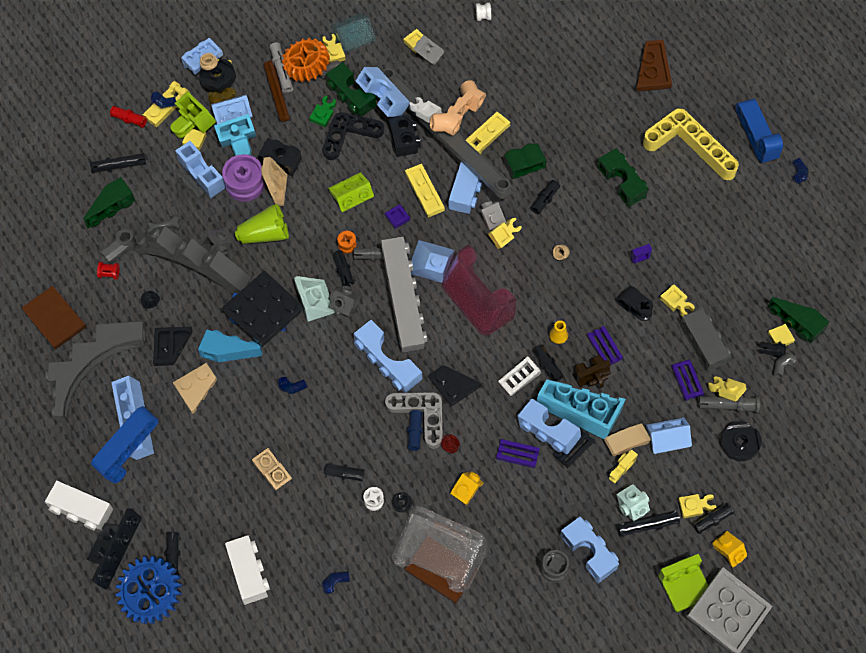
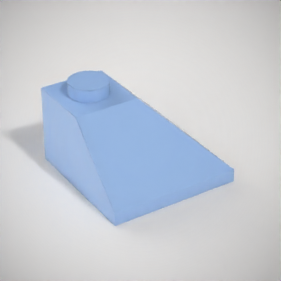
M419 240L412 257L413 271H411V274L443 283L454 250Z

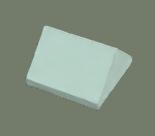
M300 276L294 278L296 290L301 304L304 306L307 321L335 313L334 309L329 307L331 300L329 299L330 295L324 280Z

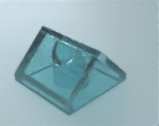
M363 13L330 25L344 53L376 41L369 17Z

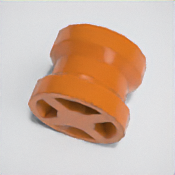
M343 231L338 235L339 250L346 254L352 253L354 247L357 246L355 234L351 231Z

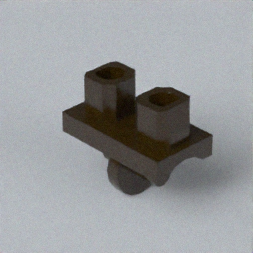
M600 355L591 360L592 367L587 368L585 363L575 366L579 387L589 384L590 387L596 385L601 389L604 387L603 381L607 380V375L611 374L610 361H605Z

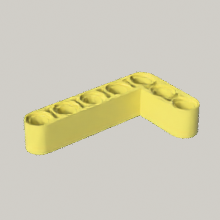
M684 109L674 110L646 131L643 146L646 150L655 151L678 135L721 178L731 180L735 177L739 165L738 161Z

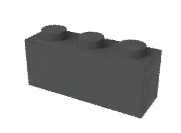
M701 308L682 316L680 325L706 371L709 372L727 364L731 355L730 350L721 341L720 332L713 327L710 315Z

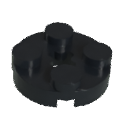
M219 58L215 68L211 70L200 68L199 72L202 85L216 93L223 92L236 79L233 64L222 58Z
M743 421L731 423L721 437L723 451L728 458L737 461L752 459L757 455L762 445L760 432L750 426L749 423ZM739 437H742V440H746L747 443L740 445L736 441H738Z

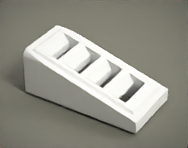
M527 356L502 377L499 383L512 396L539 376L541 371ZM527 365H528V367L533 371V372L530 373V374H529V372L525 369V367H526ZM522 370L527 377L523 378L519 374V371ZM514 375L521 381L519 384L514 380ZM508 379L514 384L515 387L513 389L506 382Z

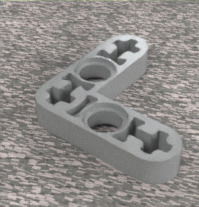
M392 393L386 397V409L392 413H410L412 410L424 412L425 444L432 449L441 446L442 399L439 394ZM422 398H425V402H431V399H435L437 403H435V406H431V403H425V407H422ZM393 399H396V407H392L391 402ZM402 399H405V407H402ZM417 399L419 401L418 406H409V400ZM434 416L439 419V422L436 425H431L428 423V419ZM432 430H435L437 438L436 443H432V441L430 440V438L432 437Z

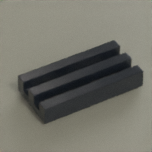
M579 427L581 438L568 454H564L562 457L560 456L562 451H556L553 454L567 469L595 441V439L589 437L587 432H583L581 427ZM586 439L588 442L566 462L565 459Z

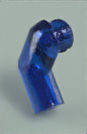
M157 91L151 95V101L160 108L176 106L174 104L176 102L175 96L165 98Z
M797 158L793 161L794 166L798 170V174L794 175V180L801 184L802 181L807 180L809 170L801 158Z

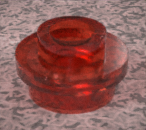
M452 434L445 435L441 440L442 447L446 452L456 453L458 451L460 442L456 436Z

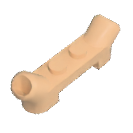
M465 81L460 87L462 97L457 99L454 106L451 105L447 113H434L431 116V130L434 132H447L452 136L455 135L460 128L463 115L469 109L476 112L484 102L486 93L479 90L474 81Z

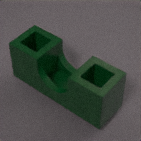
M343 62L326 73L327 87L337 93L339 100L348 105V109L352 114L356 113L357 116H364L377 107L376 97L373 93H366L362 88L358 90L349 88L355 83L354 73Z
M617 148L598 158L597 168L606 180L613 177H621L625 180L623 184L619 185L618 195L627 207L647 197V183L640 179L636 169L629 165L625 155L620 153Z

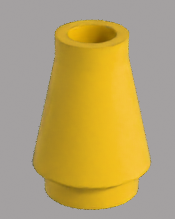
M563 321L555 322L549 332V337L554 343L561 344L568 339L566 324Z

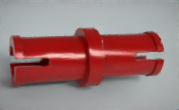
M115 105L110 110L111 117L121 119L124 123H132L142 128L147 123L146 116L136 114L133 110H125Z

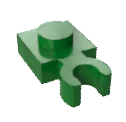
M324 96L322 100L323 105L317 104L309 117L310 122L325 128L334 114L331 109L336 107V99L332 103H327L328 96Z

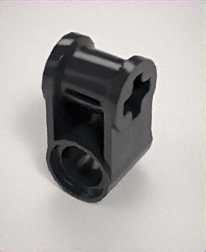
M629 286L617 299L618 304L641 321L651 319L653 302L634 286Z

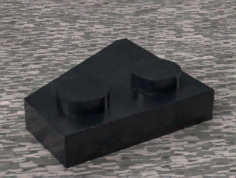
M192 327L155 328L154 366L175 364L193 333Z
M445 365L428 375L429 380L450 407L481 387L480 382Z

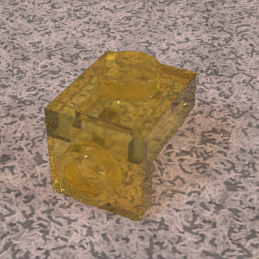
M226 88L221 93L209 92L208 98L210 103L214 104L234 98L236 91L232 88Z

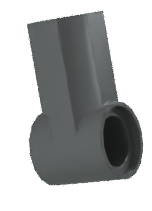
M121 229L118 231L116 238L99 252L108 263L112 264L126 251L134 250L136 239L131 230Z

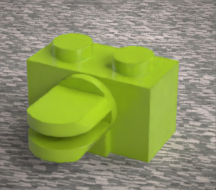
M188 91L174 103L179 108L181 116L171 124V130L179 138H184L195 127L204 134L216 122L209 111Z

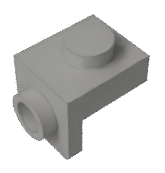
M425 35L418 40L413 50L433 65L437 63L444 53L442 48Z
M490 200L481 204L482 208L477 209L482 214L488 230L497 227L500 223H506L498 202L492 203Z

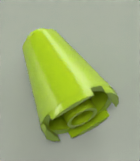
M275 204L238 225L235 236L238 241L247 244L285 240L289 238L287 224L283 221L284 215L279 205Z

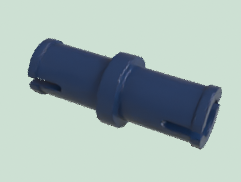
M412 410L410 412V425L407 428V433L409 434L408 449L411 451H418L420 449V437L423 433V428L421 427L422 411Z

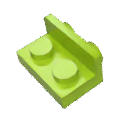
M361 172L328 188L330 194L338 202L342 212L374 197L370 182Z

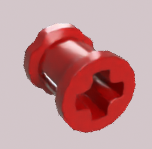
M98 263V278L113 277L115 280H118L120 273L119 263Z

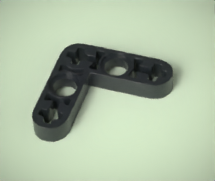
M344 112L335 114L323 146L324 157L327 160H335L339 157L347 132L372 138L381 137L384 134L383 123L379 120ZM341 119H344V121L341 124V128H339V121H341ZM361 122L364 126L358 129L354 127V124ZM338 133L341 135V138L334 140L331 136ZM332 144H333V145H334V152H332L331 154H329L328 151L331 150Z

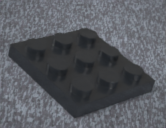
M264 270L227 302L222 309L263 347L304 310V306Z

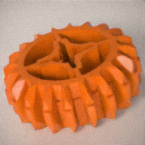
M310 37L307 40L302 38L300 42L295 41L294 45L290 44V49H285L282 64H284V71H287L291 79L293 78L296 82L300 80L302 83L305 80L310 82V79H316L318 75L322 76V71H327L326 66L329 65L330 55L327 47L321 41H318L316 38L312 40Z

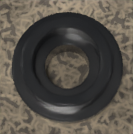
M146 291L141 296V304L146 309L155 307L160 301L159 295L153 291Z
M398 493L392 499V506L397 512H407L412 506V499L406 493ZM404 500L406 504L404 506H400L398 504L399 501Z

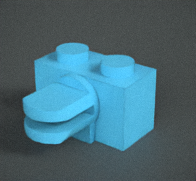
M249 114L214 125L222 148L231 145L235 156L242 154L251 156L252 151L248 139L256 137V133Z

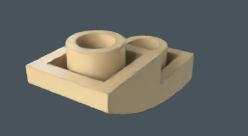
M638 424L606 437L604 441L612 455L616 456L628 453L634 447L648 444L651 438L643 424Z
M269 448L252 459V462L275 491L292 479Z

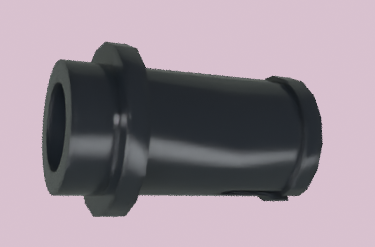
M781 341L778 343L761 342L760 347H768V349H760L761 354H773L781 357V355L786 353V344H782Z

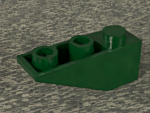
M122 177L107 184L83 218L87 229L99 225L102 220L107 217H113L119 210L128 208L135 202L132 191Z
M772 297L768 304L772 314L782 318L787 327L793 328L798 332L801 339L808 341L810 344L826 330L830 323L816 309L775 297Z

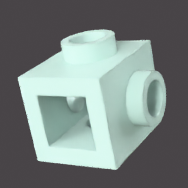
M633 484L616 494L621 512L625 516H629L633 521L650 511L649 497L644 491L641 492Z

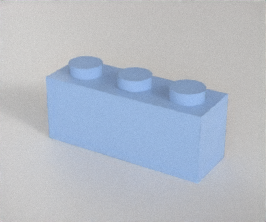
M462 161L450 194L449 209L470 214L471 209L476 207L478 198L475 196L477 192L480 193L482 182Z

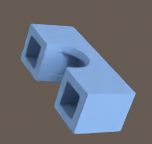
M378 67L363 68L356 79L359 86L366 93H373L380 98L377 105L388 117L403 115L409 106V100Z
M191 141L175 150L178 162L199 186L204 189L210 199L225 189L223 177L212 165L208 167L202 158L201 152Z
M531 399L518 415L519 426L524 431H530L535 434L540 441H546L551 444L556 451L568 454L581 438L580 428L566 419H563L557 426H547L545 422L549 418L548 408Z
M579 517L561 530L560 537L572 552L581 546L588 547L593 551L594 557L587 562L585 568L600 583L617 570L619 559L614 552L608 551L604 540L599 535L596 536L594 534L591 524Z

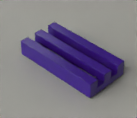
M604 326L599 330H594L593 333L587 334V338L596 353L605 361L607 359L594 339L595 336L608 355L611 365L623 359ZM601 333L605 337L606 341L608 342L609 346L614 352L616 358H614L613 354L611 353L610 349L608 348L607 344L602 338Z
M691 360L671 366L685 401L691 398L695 399L698 396H704ZM686 365H687L688 370H689V372H690V374H691V377H692V379H693V382H694V384H695V387H696V389H697V392H694V389H693V387H692V385H691L690 379H689V377H688V375H687V372H686V370H685V368H684V366H686ZM679 367H680V370H681L682 375H683V377H684V380H685V382H686V384H687V387H688V389H689L690 394H688V392H687V390H686V387H685V385H684V382H683L682 377H681V375H680V372H679V370H678Z
M501 439L496 459L535 468L540 448ZM504 446L510 447V448L519 449V450H523V451L532 452V453H534V454H530V453H526V452H522V451H518V450H513V449L505 448ZM502 452L533 459V461L502 455Z

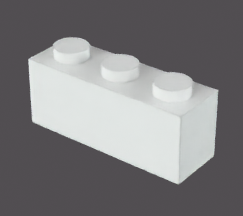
M56 481L45 500L50 512L56 515H60V513L65 514L67 519L75 523L81 521L85 523V527L93 531L96 528L101 530L113 511L110 503L59 481Z
M249 535L226 542L225 545L244 605L268 597L266 591L270 590L267 579H262L260 573L264 569L261 559L256 560L255 553L258 552L255 540L250 541Z

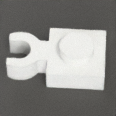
M419 97L416 98L417 104L409 103L410 110L416 112V116L428 123L434 113H442L439 106L430 101L423 103V100Z

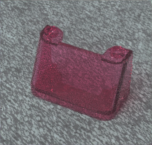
M468 244L455 257L443 279L442 288L481 335L489 336L515 318L516 298L506 289H499L494 293L489 291L473 272L474 267L472 265L476 262L477 255L475 250Z

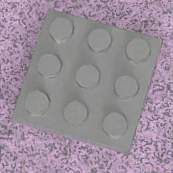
M722 567L686 617L731 653H740L773 606Z

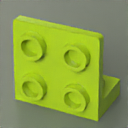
M699 554L662 568L658 575L675 612H680L694 606L708 587L699 567L702 562Z

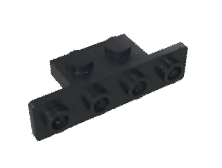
M126 509L119 526L104 523L87 558L88 561L99 564L92 582L102 589H108L142 519L132 509Z

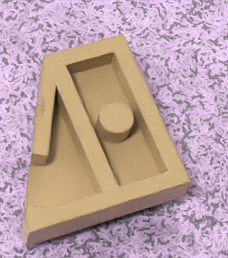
M266 157L261 167L262 176L275 204L284 206L288 175L271 157Z
M205 363L176 380L173 384L193 414L217 379L208 364Z

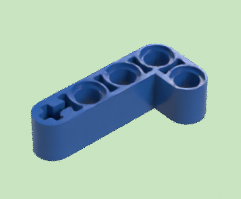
M753 98L736 103L737 115L759 162L765 163L779 159L783 149L782 138L779 133L772 135L757 101Z
M144 406L137 408L96 454L91 465L112 483L121 481L126 474V470L122 465L157 426L158 418Z

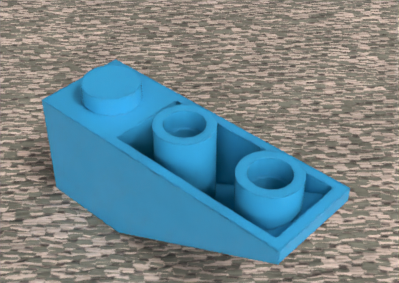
M206 330L198 348L200 357L215 362L258 357L263 354L258 343L254 341L246 342L233 335L231 337L226 336L218 330Z

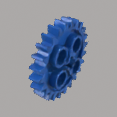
M152 556L149 561L148 557H143V563L139 559H135V566L129 563L130 570H122L125 577H118L122 585H116V588L121 589V592L115 594V596L121 597L117 604L124 605L121 611L128 612L126 617H134L133 621L139 622L141 619L142 624H147L148 621L151 624H155V618L162 622V615L170 617L168 610H176L173 603H180L176 596L182 595L181 592L177 591V588L182 587V584L176 581L181 577L174 575L177 569L170 568L171 563L169 562L164 564V559L159 558L157 561V558ZM151 571H154V578L149 581L148 575ZM139 576H141L144 584L139 580ZM135 584H138V591L133 594L132 588ZM165 586L166 593L161 597L160 589ZM154 597L159 600V605H157V602L154 599ZM146 600H149L150 606L148 609L144 610V602Z

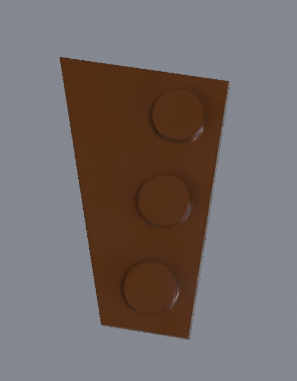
M664 40L646 41L636 91L672 88Z

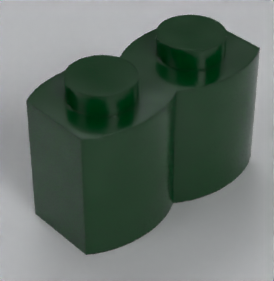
M538 143L526 144L522 149H511L504 155V163L512 179L546 168L547 160Z

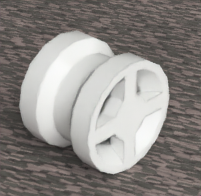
M490 3L485 5L476 4L477 21L482 19L491 20Z
M371 487L365 491L363 498L367 509L376 511L382 508L384 504L383 492L377 487Z

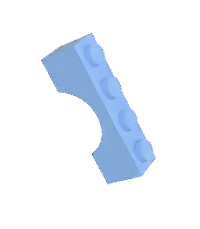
M370 320L354 333L355 346L360 351L364 350L367 353L366 357L368 360L380 367L379 371L384 377L388 376L392 380L393 386L398 391L402 390L404 393H407L422 380V372L410 359L394 361L386 357L381 350L384 342V332Z

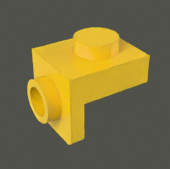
M472 471L463 473L450 494L467 505L484 482L480 480L481 477Z
M728 531L712 543L713 547L728 559L731 567H735L747 557L744 543Z

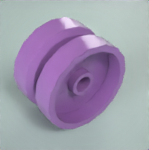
M242 154L231 157L225 163L222 176L227 193L233 199L241 202L251 201L262 194L265 188V180L262 176V166L259 160L253 156Z

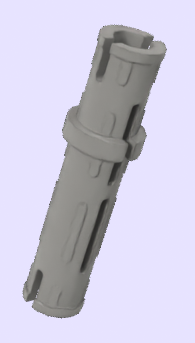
M272 43L269 48L282 92H292L293 86L287 71L283 69L284 64H282V60L284 57L280 43Z

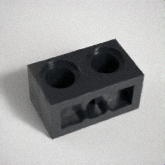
M410 114L390 117L389 127L396 156L417 154L418 146H421L419 135H415V131H417L415 120L412 121Z

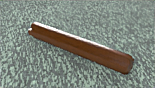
M269 60L264 62L263 65L281 122H285L290 117L273 62Z

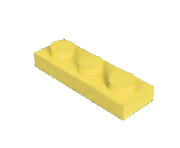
M419 164L405 170V175L427 217L445 211V207L423 165Z

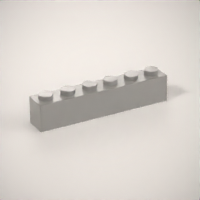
M404 237L381 240V249L401 353L424 349V345L427 342L426 331H422L421 327L424 324L422 313L418 312L420 299L419 295L415 296L414 289H417L415 277H411V271H413L412 260H408L407 254H410L409 244L405 243Z

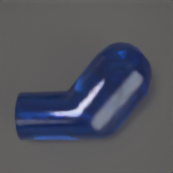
M281 377L278 380V387L289 394H295L308 388L304 379L296 383L288 381L287 377Z
M349 572L331 573L322 582L324 593H333L334 586L337 583L349 582Z

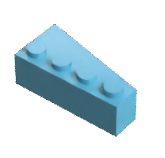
M546 380L538 394L537 402L547 407L549 413L561 419H566L572 424L605 439L609 436L626 399L620 397L616 399L609 397L608 394L601 393L600 395L589 392L590 390L575 389L571 385Z

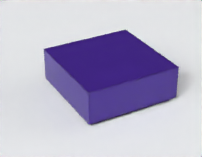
M401 204L385 212V217L394 229L410 221L409 215Z
M650 244L632 250L630 258L634 264L650 258L652 252Z

